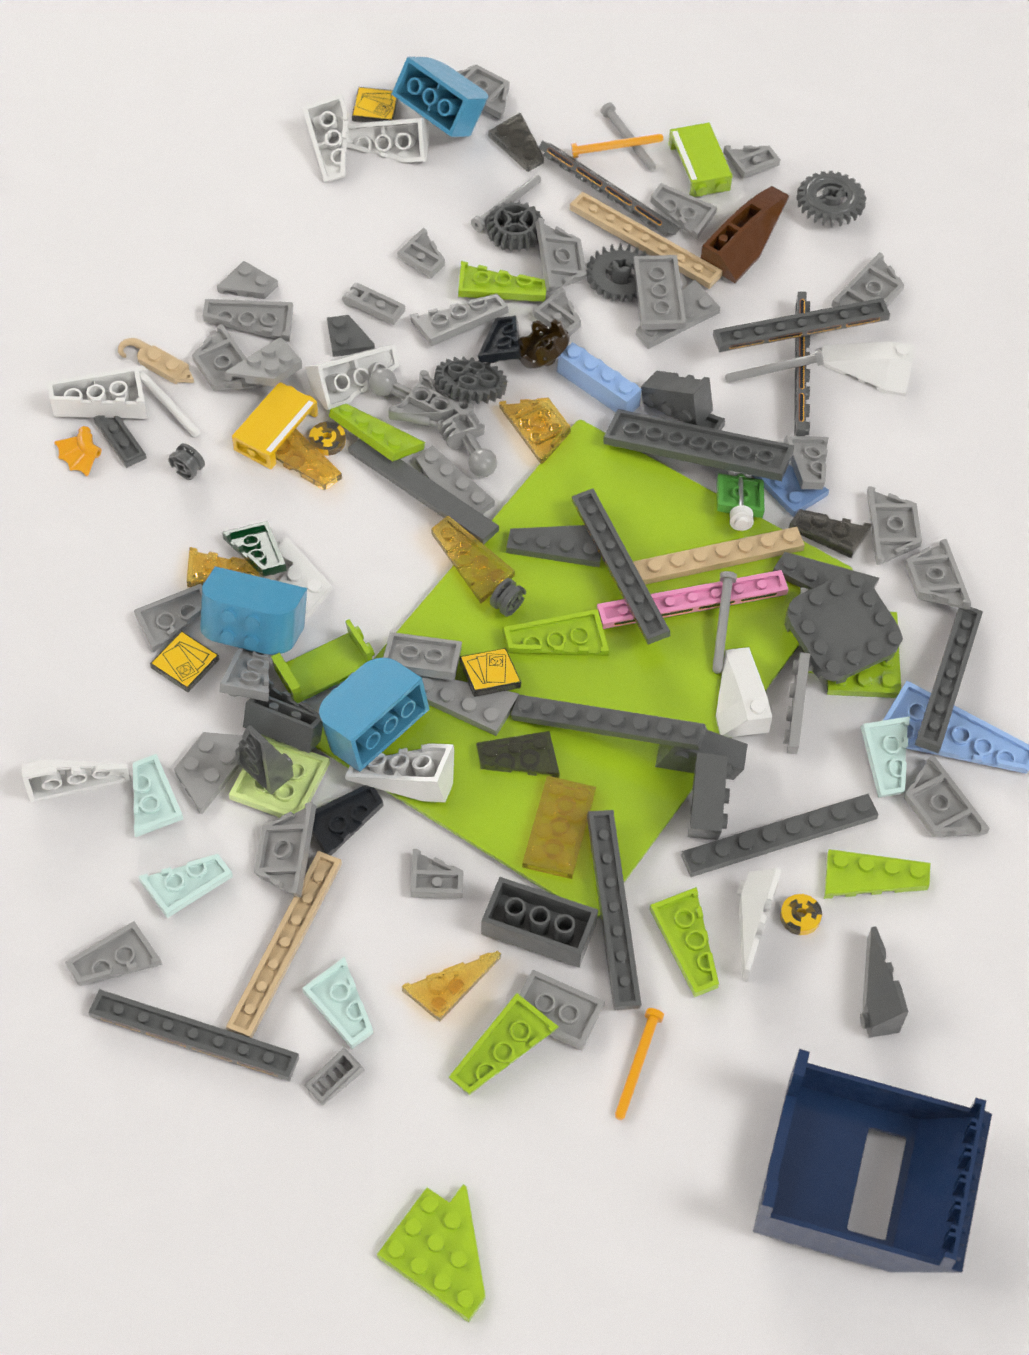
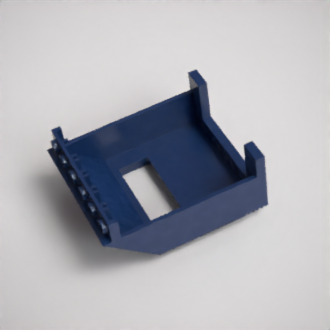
M799 1049L789 1078L753 1232L888 1272L962 1273L992 1113L985 1111L987 1100L975 1097L971 1107H966L808 1063L810 1051ZM869 1129L900 1137L906 1141L885 1240L850 1231L847 1228Z

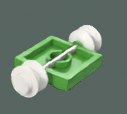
M729 470V475L718 473L717 511L730 513V525L733 529L738 531L748 530L753 525V517L763 518L765 512L764 480L751 478L752 475Z

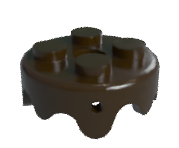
M553 319L551 326H546L540 321H534L531 324V334L526 337H520L521 358L519 360L523 366L530 369L552 365L556 358L565 351L570 341V335L561 321L558 322Z

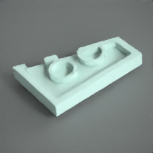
M910 716L865 723L860 726L878 798L905 792L907 767L905 759L906 748L908 747L907 729Z
M157 754L133 762L135 837L183 820L182 812Z
M219 854L190 861L185 866L174 869L169 867L162 869V872L157 874L138 876L144 888L164 915L169 918L232 878L233 874Z
M345 957L303 987V993L351 1049L373 1034V1028L357 992Z

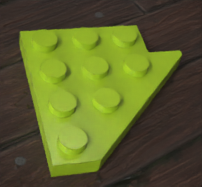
M890 612L898 624L897 612ZM899 647L894 657L887 663L882 661L848 677L846 682L836 684V681L827 680V695L897 698L901 691Z
M463 1184L450 1203L426 1187L379 1250L377 1258L464 1320L470 1322L485 1301L486 1295L467 1186Z

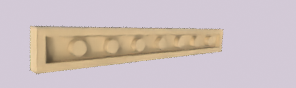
M584 192L570 203V210L632 246L639 247V250L646 251V254L650 256L677 255L679 272L692 280H696L708 289L722 277L721 269Z
M792 527L638 560L633 563L646 585L781 556L784 552L804 551L805 544L798 528Z
M320 851L317 852L304 877L301 897L294 896L228 1021L226 1030L253 1038L342 865L341 859Z

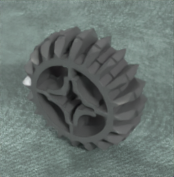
M511 200L509 204L502 202L501 207L495 206V209L490 211L486 221V232L490 242H494L495 247L501 246L502 251L506 248L510 252L518 250L520 253L521 249L528 251L530 246L535 247L538 242L535 222L538 218L543 217H541L540 211H536L535 206L529 207L528 202L525 204H521L520 200L518 203H513Z

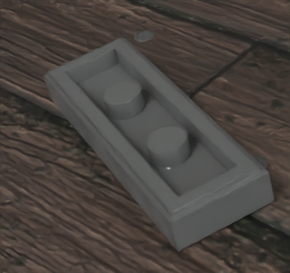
M102 415L94 417L95 424L126 468L147 459L146 453L120 417L105 418Z

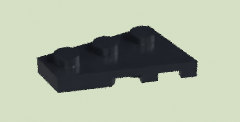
M516 315L495 318L478 354L479 361L482 363H496L498 361L521 358L519 323Z
M364 785L316 808L312 833L324 853L330 856L334 854L383 807V800L375 788Z

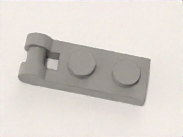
M354 283L350 288V292H347L342 297L345 305L349 307L354 306L392 325L405 312L404 304L360 283Z

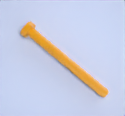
M654 134L577 146V143H571L573 158H578V154L658 143L663 141V135Z
M647 1008L645 1017L647 1022L615 1111V1118L618 1120H623L626 1116L657 1023L663 1021L664 1013L658 1009Z

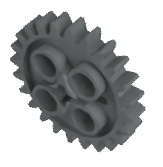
M454 357L453 361L450 359H446V362L441 361L440 365H437L434 376L435 385H438V390H444V395L451 394V399L458 397L460 402L465 399L469 404L472 401H475L477 404H480V401L488 404L489 400L496 402V398L501 399L502 395H505L508 380H506L507 376L503 375L504 371L498 370V366L491 367V363L475 361L473 357L470 360H467L465 357H462V360Z

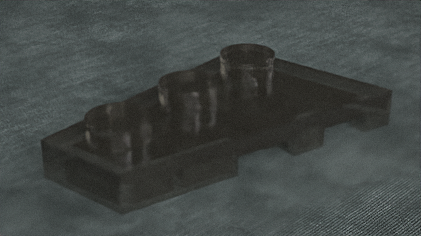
M521 112L488 131V137L527 172L544 163V156L538 148L539 146Z
M799 509L790 522L789 528L797 527L800 535L852 558L869 533L872 524L864 522L863 525L851 523V519L842 518V521L829 519L827 514Z
M550 731L476 743L481 769L509 773L512 771L528 772L527 775L537 776V773L551 775V778H559L560 776Z

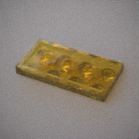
M547 776L523 859V868L570 879L573 878L587 826V813L591 811L596 787Z

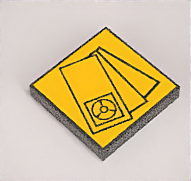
M358 87L352 121L366 123L394 120L398 99L391 95L393 90Z
M181 631L150 663V667L189 693L220 658L217 653Z
M506 648L459 657V664L474 697L521 688V680Z

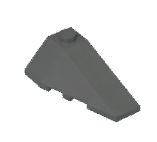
M249 725L243 733V739L239 742L240 746L235 750L237 764L272 795L294 776L293 762L287 754H281L259 732Z
M876 926L871 927L867 937L862 1013H860L861 1026L863 1029H867L869 1038L900 1033L909 1012L899 980L893 981V965L891 962H885L886 948Z

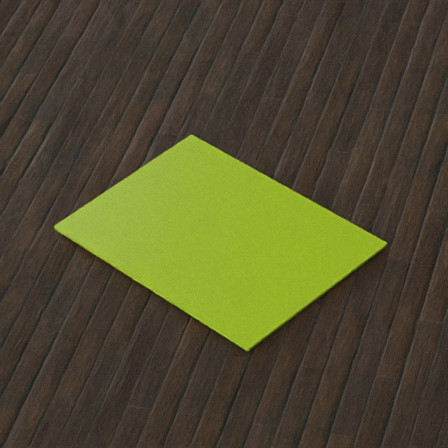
M577 420L492 519L494 523L499 525V531L484 545L475 539L396 633L462 641V650L455 680L472 683L461 657L505 649L519 681L492 686L491 688L531 697L703 723L707 730L719 734L716 711L722 671L716 674L712 668L720 607L663 618L670 630V636L649 645L637 623L603 629L609 648V656L508 652L503 632L505 626L597 609V604L623 599L602 557L600 567L506 553L509 533L512 528L584 525L572 502V496L592 488L594 489L633 562L783 530L759 517H753V525L748 530L738 531L733 529L730 525V513L717 511V493L642 452L604 444V431L583 420ZM803 541L805 544L804 551L791 553L853 570L849 565ZM782 555L646 584V587L650 594L719 582L720 573L724 571L736 573L737 578L773 572ZM511 578L516 582V586L520 585L526 589V594L522 595L525 599L521 606L511 616L506 617L500 613V609H495L490 605V599L497 586L505 579ZM786 581L788 587L787 595L730 605L725 650L749 647L765 691L800 645L792 631L787 632L784 625L788 606L800 594L801 589ZM386 645L380 650V652L374 657V659L383 658ZM429 705L430 710L382 752L387 756L398 754L399 749L407 748L408 751L422 749V745L425 744L453 745V785L446 802L420 801L386 792L548 893L598 909L597 919L600 917V908L587 822L588 811H614L623 880L625 883L693 791L694 773L655 767L659 744L515 721L512 719L511 713L497 736ZM322 728L321 741L315 748L349 768V764L330 750L324 728Z

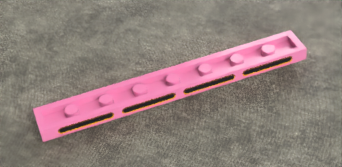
M782 570L737 578L736 582L732 583L730 605L787 595L788 587ZM719 581L651 594L663 618L720 607L723 582ZM624 599L597 604L603 629L636 623Z

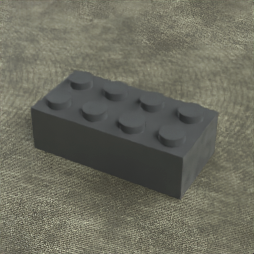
M499 877L481 920V934L580 968L597 924L598 909Z

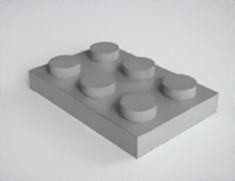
M390 632L383 658H390L399 662L418 676L455 680L462 650V641Z
M532 970L520 993V996L559 1026L549 1036L580 1050H583L605 1004V1001L535 970Z

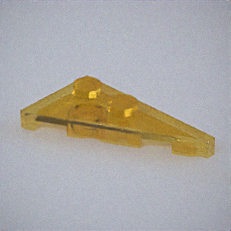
M498 951L486 953L479 956V959L466 964L462 962L443 969L440 973L429 974L426 976V979L413 984L405 983L402 986V992L440 1022L501 959V953Z

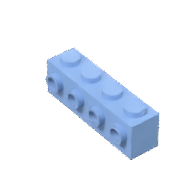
M572 342L558 357L557 372L614 412L618 409L634 412L640 406L642 389L636 383L623 377L618 371L604 364L601 359L595 358L583 347H579Z

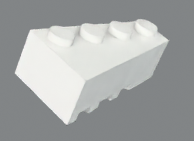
M138 367L47 382L53 415L56 417H96L102 415L105 418L118 416L120 418L148 419Z

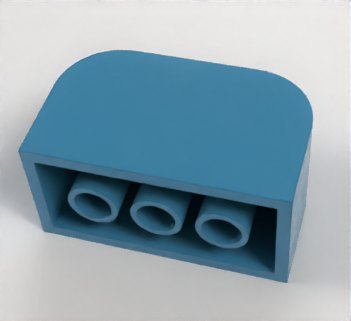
M407 57L391 94L451 137L472 135L489 97L483 89L453 68L429 57Z
M215 566L202 586L201 633L211 641L263 654L275 655L279 652L280 654L288 652L294 647L305 626L308 588Z
M376 658L363 664L358 670L351 673L343 683L334 688L322 701L319 714L330 750L360 772L430 709L423 680L420 676L393 659Z

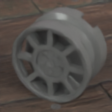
M185 443L180 444L176 448V452H173L168 458L170 466L177 468L178 471L176 473L187 480H192L197 475V471H201L205 466V461L200 453Z
M507 578L493 592L490 605L495 609H500V613L504 616H511L523 603L525 598L522 595L526 594V589L520 585L516 586L514 580Z

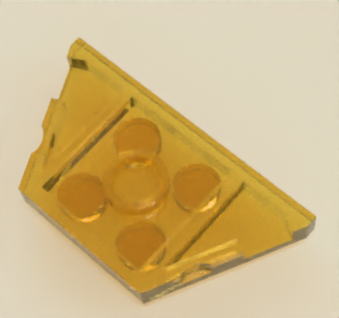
M549 397L537 398L535 400L520 399L518 404H506V401L499 402L501 411L540 464H543L571 433L570 425Z

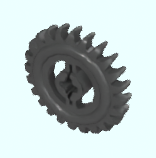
M821 171L820 175L814 173L812 177L808 176L806 180L801 182L800 187L797 189L796 200L798 201V207L802 206V214L808 210L807 219L811 215H815L814 223L819 218H822V226L825 225L827 220H830L831 227H833L835 220H837L841 227L843 219L849 225L851 217L856 221L857 216L862 215L866 206L865 191L861 188L860 183H855L856 180L854 178L849 179L847 174L842 176L841 172L834 174L833 171H829V173ZM824 188L823 194L817 197V192ZM846 196L847 200L840 205L841 198Z
M620 243L618 250H615L613 244H611L610 252H608L603 246L602 255L597 250L595 258L591 256L590 262L587 263V282L591 284V288L596 290L598 295L604 294L606 299L612 297V301L619 299L620 302H624L625 299L633 301V297L638 299L635 275L631 273V270L634 269V256H646V251L638 255L639 247H636L635 251L631 252L630 244L624 251ZM606 273L611 275L612 281L607 278Z

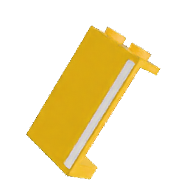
M282 382L278 383L232 435L233 449L255 462L272 469L276 465L275 452L308 414L315 418L318 416L317 401L312 396L305 395L290 385L287 386Z

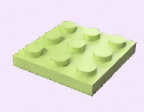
M262 735L281 754L285 753L291 758L294 776L271 795L242 769L229 793V798L279 818L290 811L294 814L306 808V803L311 802L330 764V758L313 752L300 751L295 747Z

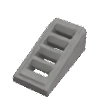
M343 1048L304 1086L321 1105H324L355 1080L365 1069L347 1049ZM344 1061L352 1067L350 1071H347L342 1065ZM338 1068L344 1076L340 1079L333 1072L334 1069ZM329 1075L336 1084L332 1087L324 1077ZM318 1082L328 1090L325 1094L316 1086Z

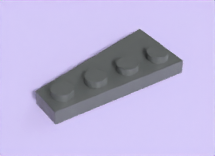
M585 525L510 529L506 553L600 567L601 555Z
M784 552L773 571L782 570L786 581L808 590L839 576L861 573ZM861 573L875 589L879 582V577Z

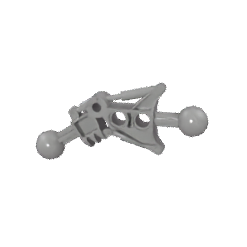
M379 368L371 373L369 386L373 393L378 396L393 394L403 399L401 403L389 407L390 420L409 421L424 426L437 427L450 448L465 446L470 454L469 468L474 475L488 477L494 473L497 467L496 455L491 450L481 448L476 440L477 437L484 434L485 425L479 424V420L474 414L473 402L469 404L465 399L460 402L459 399H451V394L444 395V390H438V385H435V381L430 378L426 370L420 371L419 383L413 390L398 383L395 374L389 369Z

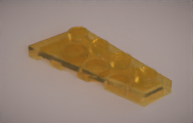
M297 429L292 432L275 452L276 460L283 463V467L290 471L292 469L300 473L302 478L322 490H326L342 479V473Z
M449 515L431 528L432 536L480 603L489 598L502 581L507 578L512 579L515 576L514 569Z

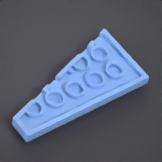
M906 681L883 719L884 721L910 716L907 729L908 747L906 749L1026 774L1029 771V744L955 705L939 753L916 746V738L931 693L909 681Z

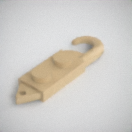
M127 338L120 342L118 353L123 358L127 356L123 351L124 348L134 346L140 349L137 354L140 365L145 366L150 371L174 384L178 382L194 383V378L189 371V364L137 338Z

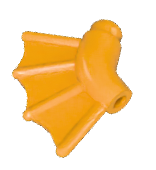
M87 426L80 427L76 437L54 442L59 448L58 458L68 463L70 471H81L85 476L89 475L95 458H98L102 452L101 448L94 445L91 429Z

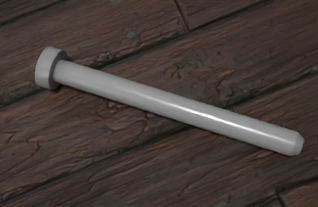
M609 102L603 105L601 108L603 116L610 118L625 139L634 138L633 134L616 114V108L613 103ZM641 145L631 146L647 168L654 171L656 164Z
M535 175L495 206L501 207L502 202L509 204L510 200L514 203L539 184L541 177ZM495 206L481 217L475 216L471 219V225L476 231L481 232L485 229L490 211L494 210Z
M818 349L812 355L728 373L725 375L726 382H733L817 363L818 366L824 365L822 351Z
M730 571L720 573V581L723 582L712 668L716 674H719L723 667L732 583H735L737 580V574Z

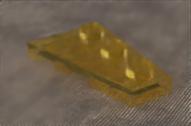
M189 547L187 587H193L198 584L203 586L215 566L260 577V573L245 559L236 557L222 558L218 557V553L209 551L208 554L198 552L197 548Z

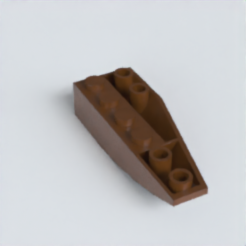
M770 186L754 196L729 217L702 245L701 259L721 269L722 276L736 284L760 258L789 199V195Z

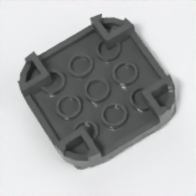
M861 573L839 576L799 594L790 602L786 611L784 623L787 632L792 631L804 652L810 654V662L814 666L812 672L818 678L821 676L827 680L836 681V684L846 682L848 677L882 661L887 663L894 657L903 640L902 633L895 619L874 587Z

